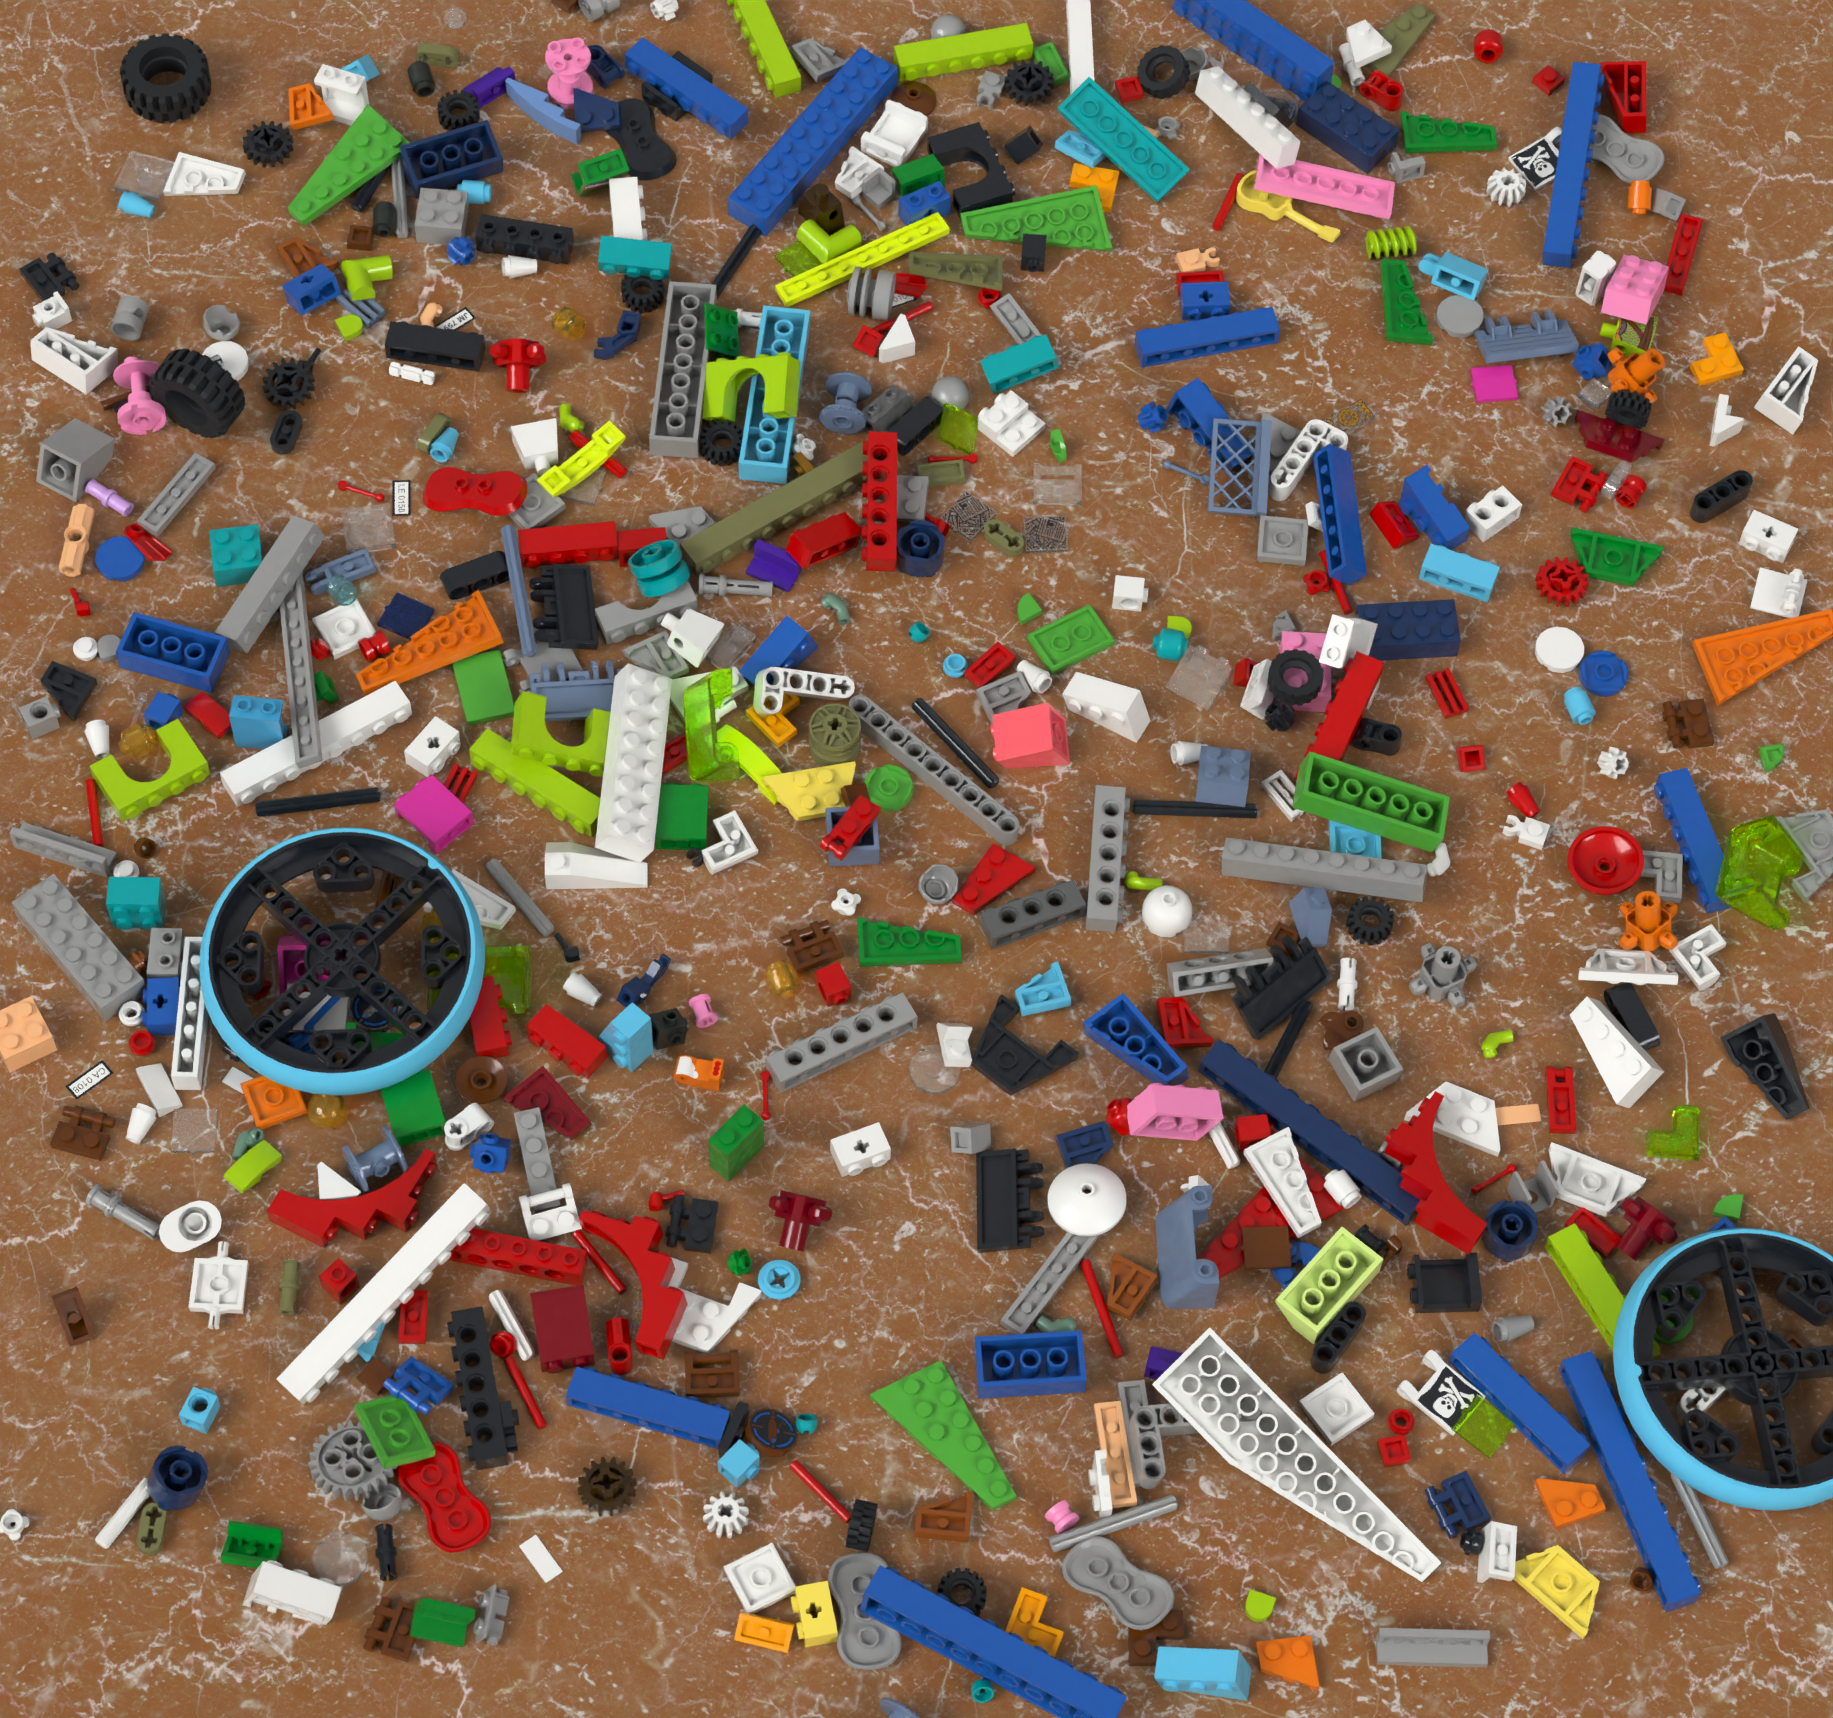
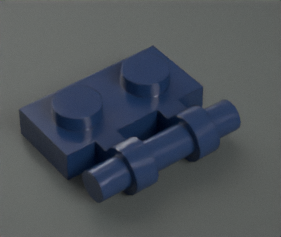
M1467 1471L1443 1480L1441 1486L1444 1492L1438 1494L1434 1486L1425 1489L1428 1497L1427 1503L1430 1509L1435 1510L1440 1520L1438 1524L1442 1531L1445 1530L1449 1539L1459 1534L1455 1525L1460 1522L1466 1532L1491 1520V1516ZM1450 1501L1456 1513L1449 1515L1444 1503Z

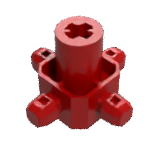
M512 338L497 341V344L490 346L493 363L497 364V367L506 368V391L511 393L529 392L530 369L539 367V365L546 362L543 345L538 341Z

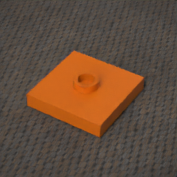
M263 1075L240 1083L257 1128L263 1130L308 1113L299 1090L278 1084Z

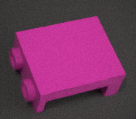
M432 774L426 779L418 781L409 793L401 795L394 804L395 815L399 819L403 817L428 841L429 849L435 854H438L473 825L472 812Z

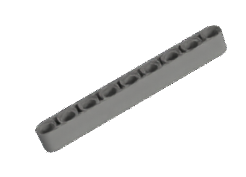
M856 695L850 699L849 707L852 710H864L863 712L855 711L860 718L861 732L999 843L1008 846L1017 841L1019 820L1015 815L868 697ZM875 724H881L882 726L876 727V726H874V725H875ZM892 739H900L901 741H897V742H896V741H893ZM916 753L919 756H911L910 754ZM935 768L937 771H930L928 769ZM948 783H954V784H956V785H955V786H949V785H947V784H948ZM967 798H973V799H975V800H974V801H967V800H965V799H967ZM991 813L993 816H986L984 814ZM1010 828L1012 831H1005L1003 829Z

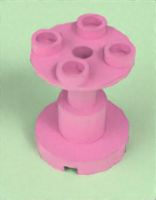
M581 38L550 42L545 53V62L554 74L548 81V96L551 102L554 104L556 102L560 105V108L574 109L573 89L577 88L593 94V82L590 76L584 72L591 62V52Z
M128 357L113 373L114 381L119 386L132 389V393L128 396V403L120 407L117 413L118 424L127 433L144 435L147 434L146 430L150 429L156 432L164 427L166 423L165 408L160 403L153 401L151 394L146 391V385L150 384V378L160 366L158 362Z

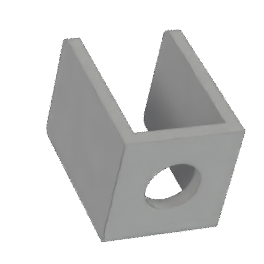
M1544 1160L1539 1162L1534 1178L1525 1182L1522 1181L1518 1171L1513 1172L1507 1188L1513 1202L1516 1200L1522 1201L1530 1206L1535 1213L1552 1207L1559 1190ZM1528 1191L1534 1192L1537 1196V1201L1531 1204L1532 1197Z

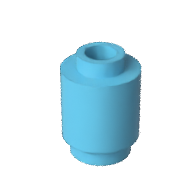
M463 180L462 184L457 186V191H467L469 204L484 205L485 202L490 203L492 187L491 184H486V181Z
M1574 687L1565 692L1564 704L1573 723L1580 725L1590 723L1596 711L1587 692L1581 687Z

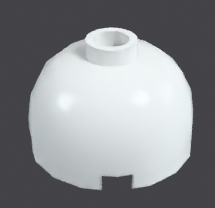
M1168 885L1157 887L1148 893L1143 902L1142 920L1148 926V930L1151 933L1160 937H1174L1176 933L1182 930L1184 932L1191 923V901L1188 895L1177 887Z

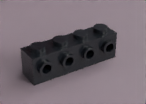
M481 214L475 240L477 251L484 253L549 261L554 264H569L574 244L573 228Z
M391 321L385 341L386 358L480 372L486 349L484 335L475 332L467 333L453 329L433 328L428 325H413L406 322Z

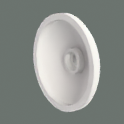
M1078 1164L1063 1170L1053 1180L1048 1192V1208L1053 1220L1065 1231L1078 1236H1096L1111 1230L1121 1220L1126 1209L1127 1197L1122 1181L1114 1172L1097 1164ZM1085 1189L1091 1190V1193L1085 1194L1082 1191Z

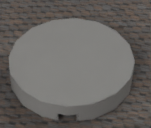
M1454 295L1449 296L1440 303L1437 309L1436 321L1442 331L1444 329L1448 332V335L1465 338L1474 335V331L1481 328L1484 313L1481 306L1475 300L1472 301L1463 296Z

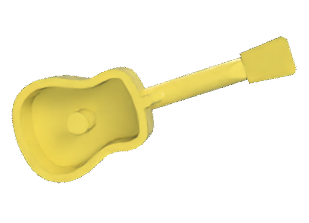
M1256 170L1246 174L1239 182L1236 202L1241 208L1261 213L1271 220H1279L1285 215L1318 234V237L1331 243L1340 235V229L1326 225L1323 227L1293 210V198L1254 189Z

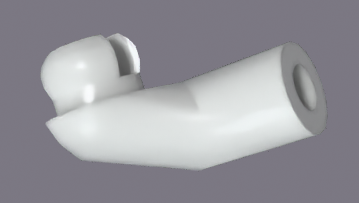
M1440 843L1436 847V858L1432 863L1427 864L1429 876L1441 875L1450 866L1449 854L1445 843Z

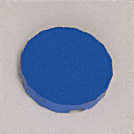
M125 536L106 540L99 546L95 554V563L99 573L111 581L114 579L123 582L135 578L142 571L145 561L144 554Z
M1601 650L1590 653L1582 661L1579 668V679L1582 686L1588 692L1596 696L1608 697L1616 695L1623 690L1628 680L1629 670L1622 658L1620 660L1616 657V654Z

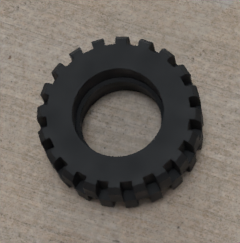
M162 34V36L158 37L152 35L145 41L144 39L138 41L137 46H132L127 51L128 55L123 57L120 76L124 96L129 107L133 108V111L139 116L143 114V118L150 121L155 119L157 123H164V121L174 123L177 122V119L182 118V120L189 118L191 113L196 114L200 110V106L203 107L208 101L207 97L210 96L212 84L208 61L202 49L198 45H194V42L186 38L184 40L182 36L176 34L174 36ZM172 71L184 75L180 80L169 85H155L148 82L153 76L162 72Z
M178 349L172 351L150 378V393L153 395L154 401L160 403L165 408V412L172 421H176L179 423V426L190 430L193 434H200L201 437L216 438L226 434L245 406L244 392L242 388H239L238 381L232 378V374L228 370H224L218 362L212 361L210 357L201 355L195 350Z

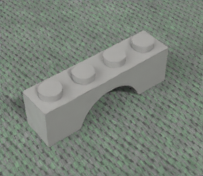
M687 580L679 588L663 594L654 606L647 609H630L619 601L595 608L596 623L606 645L613 642L618 643L627 637L644 634L648 630L659 626L663 627L661 623L667 613L680 619L688 609L698 612L697 598Z

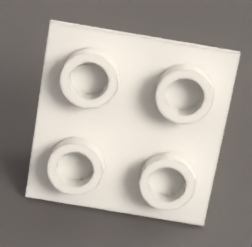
M1760 567L1750 608L1786 618L1799 616L1807 579H1804L1802 570L1793 569L1787 575Z

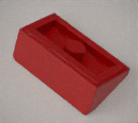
M1395 501L1378 502L1371 510L1370 517L1393 549L1400 548L1420 537Z

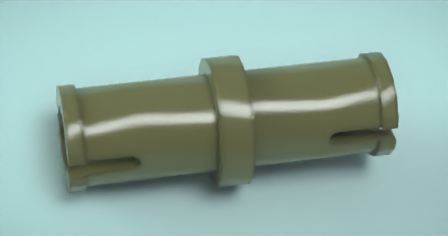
M285 1260L283 1262V1279L279 1284V1291H281L279 1314L292 1316L296 1314L297 1293L300 1292L298 1279L301 1262Z

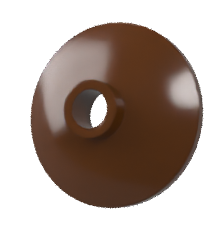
M911 81L902 83L891 94V101L901 103L903 106L921 112L925 116L931 114L936 106L934 91L921 82Z
M476 1056L470 1058L456 1072V1089L460 1096L470 1103L487 1104L493 1102L503 1094L507 1086L505 1068L499 1061L491 1057ZM481 1081L486 1082L485 1086H478L477 1084Z

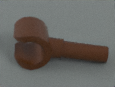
M1396 1235L1391 1236L1385 1243L1389 1251L1383 1257L1380 1271L1384 1269L1393 1256L1399 1254L1402 1250V1242Z

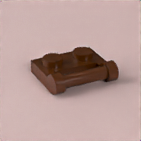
M738 1349L730 1350V1352L693 1354V1351H685L686 1397L740 1396ZM731 1363V1367L693 1369V1364Z

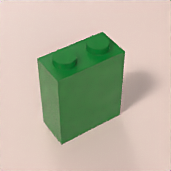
M676 783L661 784L655 836L656 849L690 850L696 848L703 850L707 848L709 786H703L698 783L690 785H678Z
M430 1069L421 1070L403 1081L380 1089L392 1133L400 1147L445 1135L444 1127L446 1122Z
M745 1104L708 1139L710 1167L727 1181H730L764 1147V1120Z

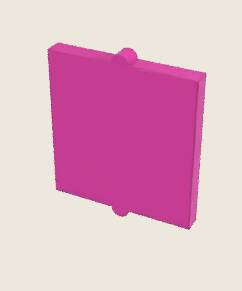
M1512 365L1471 368V388L1474 389L1477 403L1518 400L1517 380L1514 379Z

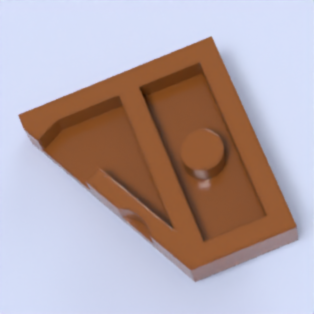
M299 237L276 245L277 253L294 278L320 264H323L330 271L339 268L337 259L334 257L329 259L322 255L320 249L308 245L306 241Z
M1114 1253L1112 1256L1113 1264L1112 1273L1110 1274V1292L1108 1293L1107 1306L1109 1310L1131 1321L1157 1283L1158 1275Z
M974 1491L965 1492V1495L953 1500L946 1498L936 1504L918 1507L914 1537L968 1543Z

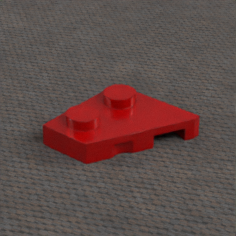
M1183 997L1157 999L1156 1006L1161 1037L1171 1048L1212 1046V1037H1207L1200 1027V1020L1190 1011V1006Z

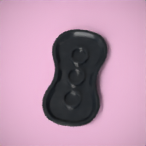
M635 98L617 102L621 106L622 128L605 131L619 144L629 167L628 174L631 177H637V180L646 181L662 177L671 172L676 165V154L658 135L655 128V115L651 107L642 100Z

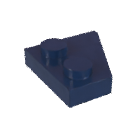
M577 88L573 89L575 122L580 124L581 133L622 128L621 106L619 103Z
M1105 1121L1065 1132L1055 1137L1066 1169L1078 1164H1095L1114 1145Z

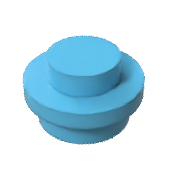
M951 654L943 662L944 672L953 678L963 676L964 671L968 667L966 659L960 654Z

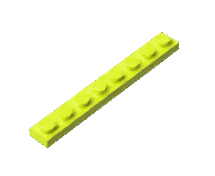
M936 212L775 285V291L787 308L849 280L852 277L855 266L862 267V273H864L867 268L873 269L948 235L950 228L939 212Z

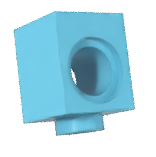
M193 1387L179 1413L182 1425L207 1434L221 1407L217 1394L208 1388H202L201 1390ZM201 1404L207 1405L204 1411H195L197 1406Z

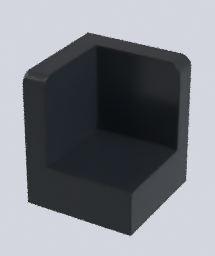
M1030 125L1010 138L1004 147L1015 163L1020 164L1038 152L1043 146V142Z

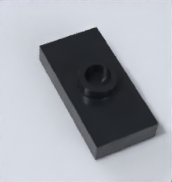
M742 1401L738 1402L719 1443V1458H722L739 1439H743L745 1435L744 1424L749 1415V1404Z

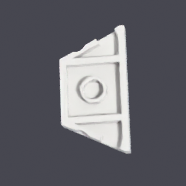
M1598 948L1594 956L1587 960L1586 967L1579 969L1578 980L1607 981L1612 984L1632 982L1636 985H1644L1646 983L1677 985L1678 973H1668L1666 971L1667 965L1658 960L1650 951Z
M1449 1082L1443 1083L1426 1097L1430 1099L1435 1091L1444 1096L1436 1112L1433 1125L1434 1132L1498 1157L1500 1141L1494 1100ZM1422 1101L1407 1111L1404 1120L1410 1121L1413 1115L1419 1116L1421 1112L1418 1111V1108Z
M1551 1142L1549 1147L1552 1175L1559 1187L1556 1198L1583 1207L1605 1217L1622 1204L1625 1198H1630L1645 1184L1646 1178Z

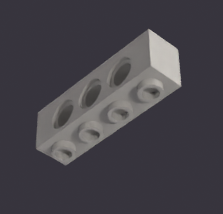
M1266 948L1166 963L1169 989L1177 997L1235 988L1233 979L1236 976L1242 977L1247 985H1251L1245 973V969L1248 966L1253 967L1263 983H1265L1261 973L1273 964V957Z

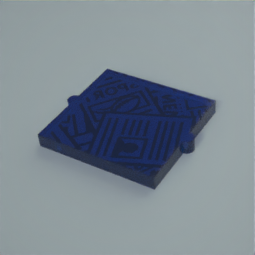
M396 593L390 604L385 606V612L377 622V626L411 640L410 636L427 625L435 609L400 593Z

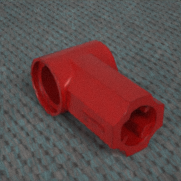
M616 1317L605 1322L607 1355L611 1371L617 1375H625L633 1368L629 1320ZM619 1356L626 1357L623 1361L615 1360Z

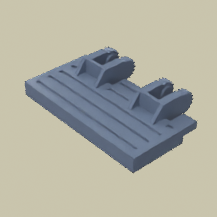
M1545 310V320H1541L1538 312L1530 313L1531 324L1534 329H1532L1530 324L1511 326L1506 316H1500L1499 326L1495 325L1491 317L1485 318V328L1488 335L1485 330L1474 331L1477 346L1486 363L1573 353L1578 351L1579 343L1566 319L1557 320L1551 310Z
M597 660L590 662L592 680H590L589 671L568 672V681H565L563 662H558L556 666L558 681L550 682L548 663H542L541 665L542 682L540 680V673L529 674L530 692L547 697L545 722L585 720L594 708L611 712L614 687L612 660H606L605 663L607 679H599Z

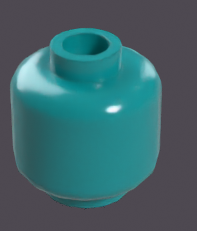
M1163 628L1159 635H1154L1152 649H1156V656L1159 659L1178 662L1181 657H1186L1189 639L1185 638L1183 631Z

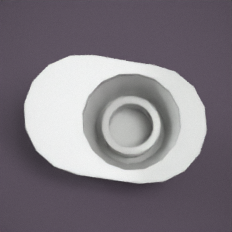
M199 1200L182 1206L169 1213L162 1220L159 1228L160 1240L171 1251H189L210 1241L217 1235L222 1222L220 1212L208 1201Z

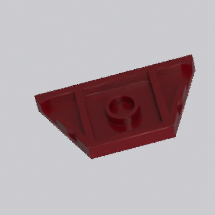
M1577 410L1574 418L1575 422L1580 423L1579 432L1584 438L1583 442L1586 448L1630 463L1638 460L1639 457L1649 455L1653 448L1660 450L1665 440L1639 431L1635 427L1624 426L1615 423L1609 418H1601Z

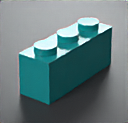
M601 236L598 271L609 275L624 273L629 277H639L642 275L649 276L654 280L669 279L672 243Z
M1046 334L1034 336L1025 343L1012 345L1003 352L990 354L985 359L980 360L993 395L1059 368Z

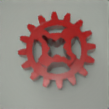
M1555 557L1554 563L1548 559L1545 566L1541 565L1535 578L1537 582L1535 588L1536 590H1541L1540 597H1548V604L1556 601V607H1559L1561 602L1566 607H1569L1570 601L1578 604L1579 598L1583 599L1589 586L1587 582L1589 575L1583 574L1584 566L1576 567V560L1569 563L1568 557H1565L1564 561H1560L1558 557Z

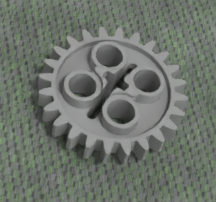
M349 1420L347 1427L337 1423L338 1430L334 1431L328 1428L329 1436L320 1434V1443H313L314 1452L309 1453L311 1460L309 1468L312 1479L316 1481L317 1488L323 1487L325 1495L332 1492L334 1499H337L340 1494L343 1495L344 1501H347L350 1495H354L356 1501L359 1500L360 1494L370 1498V1490L379 1493V1484L388 1486L386 1477L393 1478V1469H396L398 1466L383 1469L360 1421L357 1426H353L352 1421Z

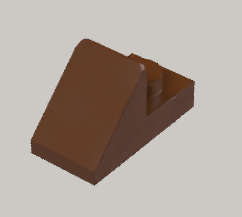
M78 1287L52 1296L70 1346L96 1337Z

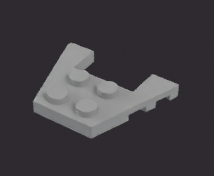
M1826 809L1799 813L1794 817L1782 818V816H1778L1766 821H1761L1760 819L1751 821L1750 828L1761 843H1765L1784 833L1811 870V872L1793 880L1791 884L1802 901L1806 902L1833 874V817Z

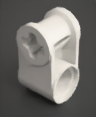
M472 1103L461 1113L446 1122L444 1127L445 1144L450 1150L460 1151L479 1138L480 1134L484 1135L489 1132L494 1125V1121L478 1103Z

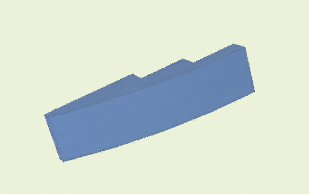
M506 79L507 96L525 114L555 135L576 145L581 140L580 124L565 118L563 108L549 103L547 93L513 79Z

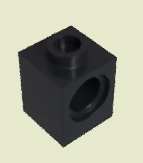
M1023 234L1021 270L1044 272L1047 235Z

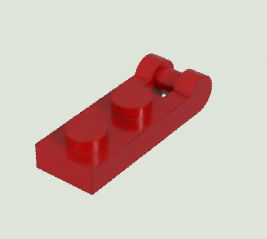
M860 795L832 831L823 838L820 848L826 852L831 851L834 853L835 858L842 861L881 813V807ZM837 840H839V841L842 842L843 844L839 845V844H837V843H835V842H836Z
M1546 1066L1545 1081L1549 1133L1575 1134L1576 1114L1573 1068L1564 1066L1563 1069H1555L1554 1066ZM1555 1079H1563L1564 1082H1555Z

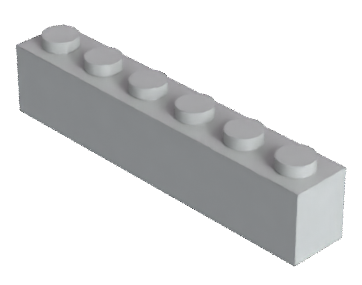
M292 516L214 632L216 635L227 637L229 648L247 654L255 644L257 638L325 538L314 522Z

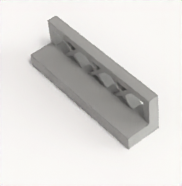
M25 822L22 823L20 829L12 827L9 833L14 848L106 878L117 859L115 851Z
M1379 1628L1376 1636V1665L1487 1668V1645L1490 1640V1631Z

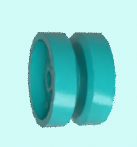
M667 539L651 543L639 549L628 560L629 568L637 578L636 583L643 596L655 597L669 593L679 588L689 579L690 570L686 561L681 559L682 552L675 540Z

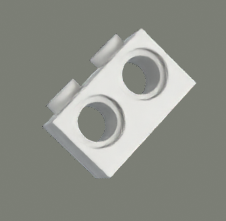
M1501 486L1497 490L1489 491L1480 502L1472 503L1466 509L1465 521L1469 525L1470 530L1482 542H1485L1519 518L1522 504L1504 486Z

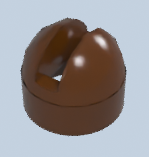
M139 838L134 844V852L141 858L149 859L156 852V843L149 838ZM143 846L147 848L145 852L142 850Z
M1644 1567L1635 1568L1630 1577L1631 1586L1637 1591L1648 1590L1652 1585V1573ZM1640 1574L1644 1575L1643 1583L1638 1581Z

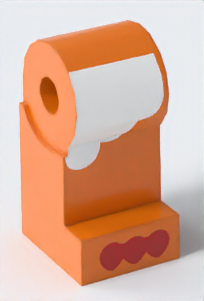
M687 1055L679 1056L673 1078L682 1084L720 1091L724 1075V1060L714 1058L713 1061Z

